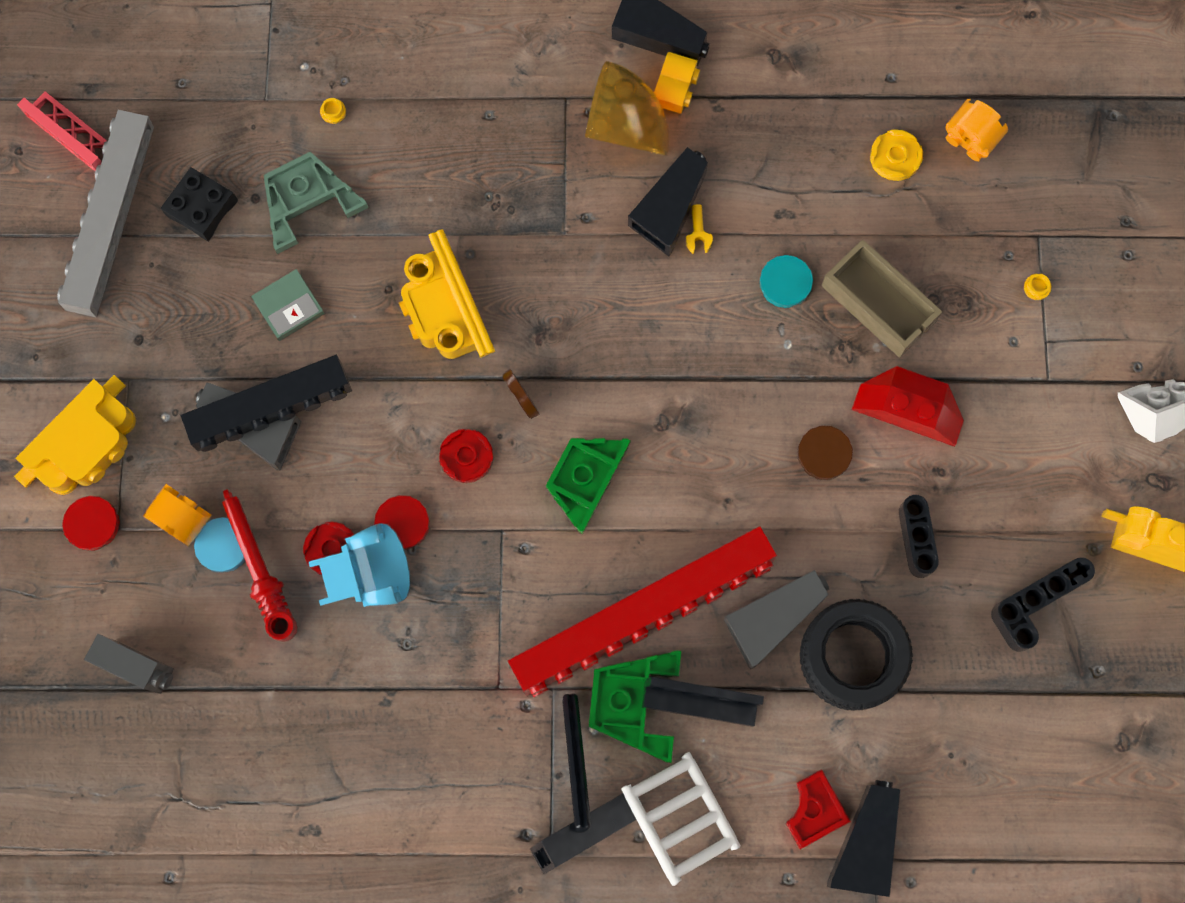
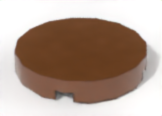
M509 369L502 374L504 381L527 416L532 419L540 415L512 370Z
M818 426L810 429L802 437L798 446L799 463H801L804 471L809 476L818 480H831L840 476L848 469L852 460L853 448L849 438L841 430L832 426Z

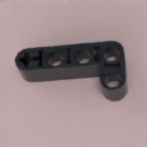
M1081 557L1074 559L993 607L991 611L992 620L1012 650L1023 652L1037 644L1039 634L1029 615L1090 581L1095 574L1094 565L1090 560ZM1077 569L1082 571V574L1071 580L1067 576ZM1050 579L1059 583V592H1055L1050 588ZM1026 593H1031L1035 596V606H1031L1026 602ZM1003 606L1011 609L1013 613L1011 620L1003 617L1001 613ZM1018 631H1023L1027 635L1028 642L1026 645L1018 641Z

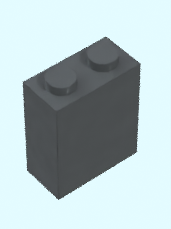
M97 634L84 658L85 661L138 687L159 694L169 687L173 679L172 672L174 668L100 634Z

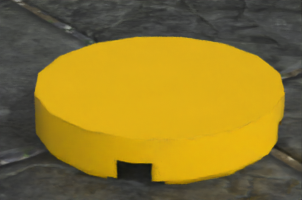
M893 129L878 136L870 151V161L873 169L880 176L893 181L910 178L917 172L923 160V149L917 142V138L904 130Z

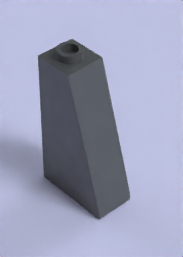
M207 382L204 389H201L197 394L196 407L205 406L233 395L235 392ZM297 415L287 421L278 420L270 423L269 427L264 430H252L244 433V436L238 441L273 468L280 471L301 421Z
M815 570L725 616L724 622L750 670L755 668L828 596L827 590H829V586L822 575L818 576Z

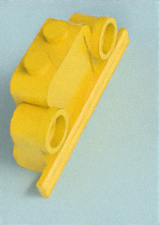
M441 229L429 234V239L435 251L425 255L415 254L406 260L404 271L410 282L402 287L401 296L403 301L398 302L404 317L408 315L411 317L413 324L408 325L413 339H420L422 345L427 348L436 347L440 354L448 359H455L475 350L478 351L480 358L494 353L493 344L444 230Z
M115 375L103 386L93 379L15 458L24 467L14 477L26 488L38 478L51 491L59 495L71 493L78 484L89 486L100 481L105 475V470L112 463L118 462L123 457L128 445V440L124 435L130 433L136 424V417L133 411L115 398L126 385Z
M1130 507L1128 515L1110 509L1103 511L1101 517L1117 522L1110 548L1185 572V523L1161 518L1160 513L1144 507Z

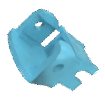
M376 524L349 538H345L347 544L341 547L342 553L309 561L310 567L320 565L328 597L319 600L320 606L350 597H355L356 602H362L364 607L399 603L408 596L410 571L407 557L396 532L388 524Z

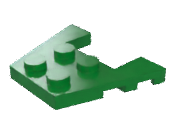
M672 651L662 655L594 669L589 727L664 762L672 763L674 736L644 733L646 708H642L645 682L649 675L679 677L681 651Z

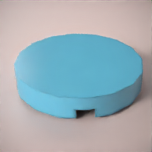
M221 517L210 520L195 538V555L200 563L211 571H234L245 562L228 518Z

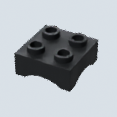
M190 167L160 209L168 218L187 227L209 242L222 218L235 206L238 199L232 191Z

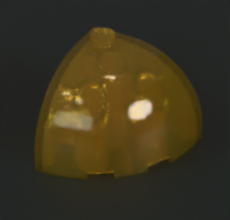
M606 61L600 72L594 92L585 138L667 156L669 147L668 123L658 97L651 87L636 73L619 64Z

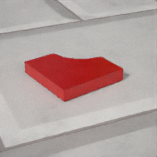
M822 769L796 783L799 792V806L794 816L785 824L799 849L851 822Z

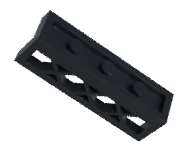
M650 677L645 682L642 708L754 727L757 706L763 705L764 696Z

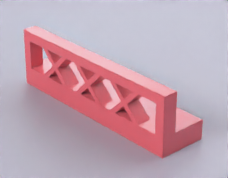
M44 92L33 104L26 98H23L17 104L29 119L91 169L96 171L97 166L101 165L102 161L95 155V148H103L107 140L47 92ZM48 101L53 105V114H44L39 109ZM70 118L71 129L60 127L58 119ZM77 134H90V143L81 144L77 140Z

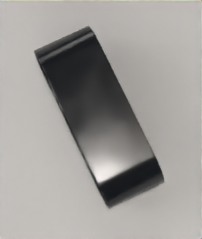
M911 495L900 505L899 519L908 568L913 576L925 578L937 569L939 559L928 503L920 495ZM907 505H916L919 508V515L910 514ZM920 531L924 535V542L915 541L912 532ZM920 557L925 558L930 564L929 570L921 569L917 564V559Z

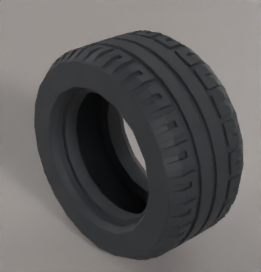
M849 599L836 602L820 612L807 627L801 641L799 653L800 664L802 665L801 670L811 690L813 689L820 699H824V702L834 707L851 711L870 709L894 697L903 687V684L906 683L913 662V649L910 644L912 642L901 620H898V617L891 610H887L881 604L865 599ZM845 625H859L871 630L880 639L885 651V665L880 677L873 683L866 686L850 685L839 680L830 670L826 661V643L830 634L835 629Z

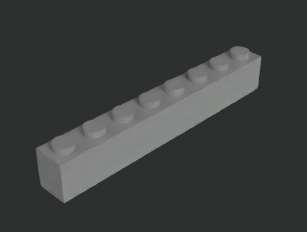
M118 110L116 117L112 118L110 122V137L103 145V159L101 165H98L95 171L96 182L94 188L90 189L88 193V208L86 213L84 212L81 216L79 237H75L72 248L74 253L71 261H68L66 264L64 285L59 287L57 294L58 303L65 311L97 317L154 126L149 116Z

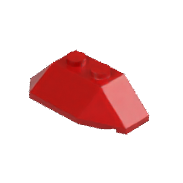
M895 366L860 384L851 409L954 447L964 422L949 384L899 366Z

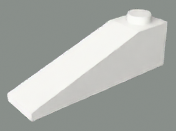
M1174 379L1166 380L1164 386L1152 388L1149 383L1141 384L1118 393V399L1135 432L1144 436L1149 441L1154 443L1160 442L1185 429V382H1176Z

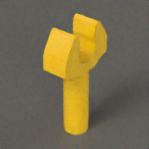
M696 204L692 206L693 233L686 236V246L694 254L695 242L701 240L704 242L705 253H708L712 246L713 236L704 231L702 205Z

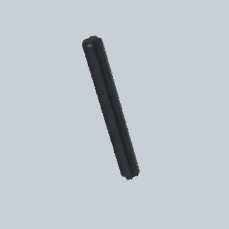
M565 694L562 703L574 825L576 831L582 832L590 830L591 817L579 702L576 694Z

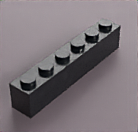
M336 354L180 416L190 444L197 451L206 452L215 449L217 444L221 442L239 440L244 436V433L252 430H264L269 427L270 423L275 421L290 420L295 417L296 413L303 410L312 411L318 409L321 403L326 401L341 400L347 396V393L352 392L343 365Z

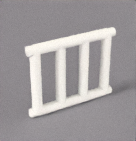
M690 752L685 753L681 757V761L633 787L630 784L621 788L672 886L677 885L681 881L680 877L728 849L736 850L741 846ZM688 770L696 786L646 813L638 797ZM702 796L710 812L660 840L652 823ZM716 822L724 838L674 866L666 850Z

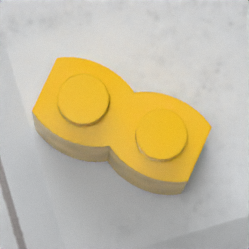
M668 52L653 94L652 105L682 114L684 107L689 108L693 92L689 90L691 84H697L700 69H696L698 60Z

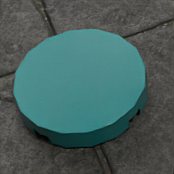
M783 255L767 262L762 269L759 284L763 296L768 302L777 307L790 308L801 304L809 296L813 277L810 268L804 261L794 256Z

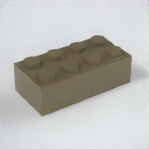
M863 239L825 275L822 287L899 358L937 322L943 312Z

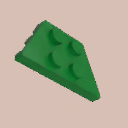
M571 438L546 484V489L579 533L584 534L631 440L624 438L622 440Z

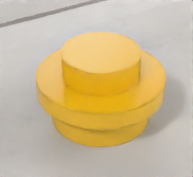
M329 98L321 105L320 114L325 122L336 124L345 118L346 107L342 101L336 98Z
M1032 274L1024 282V291L1029 298L1042 300L1051 292V282L1043 274Z

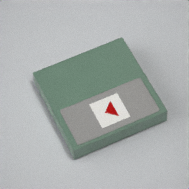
M297 269L251 296L279 341L325 314Z

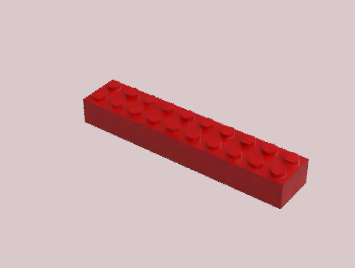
M759 526L508 660V663L525 695L529 696L532 694L535 698L549 690L547 685L555 681L561 684L574 677L572 672L582 667L585 671L599 663L598 658L607 654L608 657H612L624 650L623 645L632 640L633 644H636L648 637V631L654 628L660 631L673 623L674 617L681 614L684 618L698 610V604L706 601L707 605L715 602L722 597L721 594L724 593V590L730 588L731 591H735L741 588L752 575L759 578L771 571L770 568L774 566L773 562L777 555Z

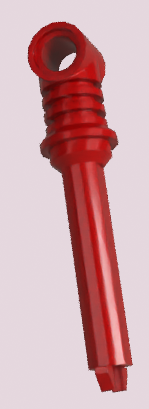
M226 489L223 491L226 500L222 504L254 581L250 597L256 600L257 604H260L258 608L263 610L261 615L266 616L263 620L267 634L277 641H289L296 635L298 626L290 609H286L288 604L283 602L285 596H280L283 594L282 588L284 584L282 581L278 582L276 577L270 576L239 498L237 496L233 497L232 493ZM283 619L288 622V629L283 634H277L275 631L276 623Z

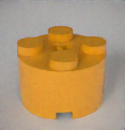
M967 99L946 124L948 135L945 138L952 146L958 147L960 145L965 148L967 155L972 160L979 162L981 158L988 157L1008 132V126L1005 123L1002 127L998 121L1001 116L987 104L976 100L973 104L970 103L971 99Z
M165 484L147 508L143 517L189 547L212 515L203 508L197 507L198 504L186 496L179 495L177 498L179 492Z

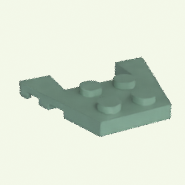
M311 152L264 175L267 203L271 218L270 225L274 240L273 246L277 254L299 244L287 221L333 197L337 198L347 218L369 208L362 197H359L351 187L342 182L332 170Z

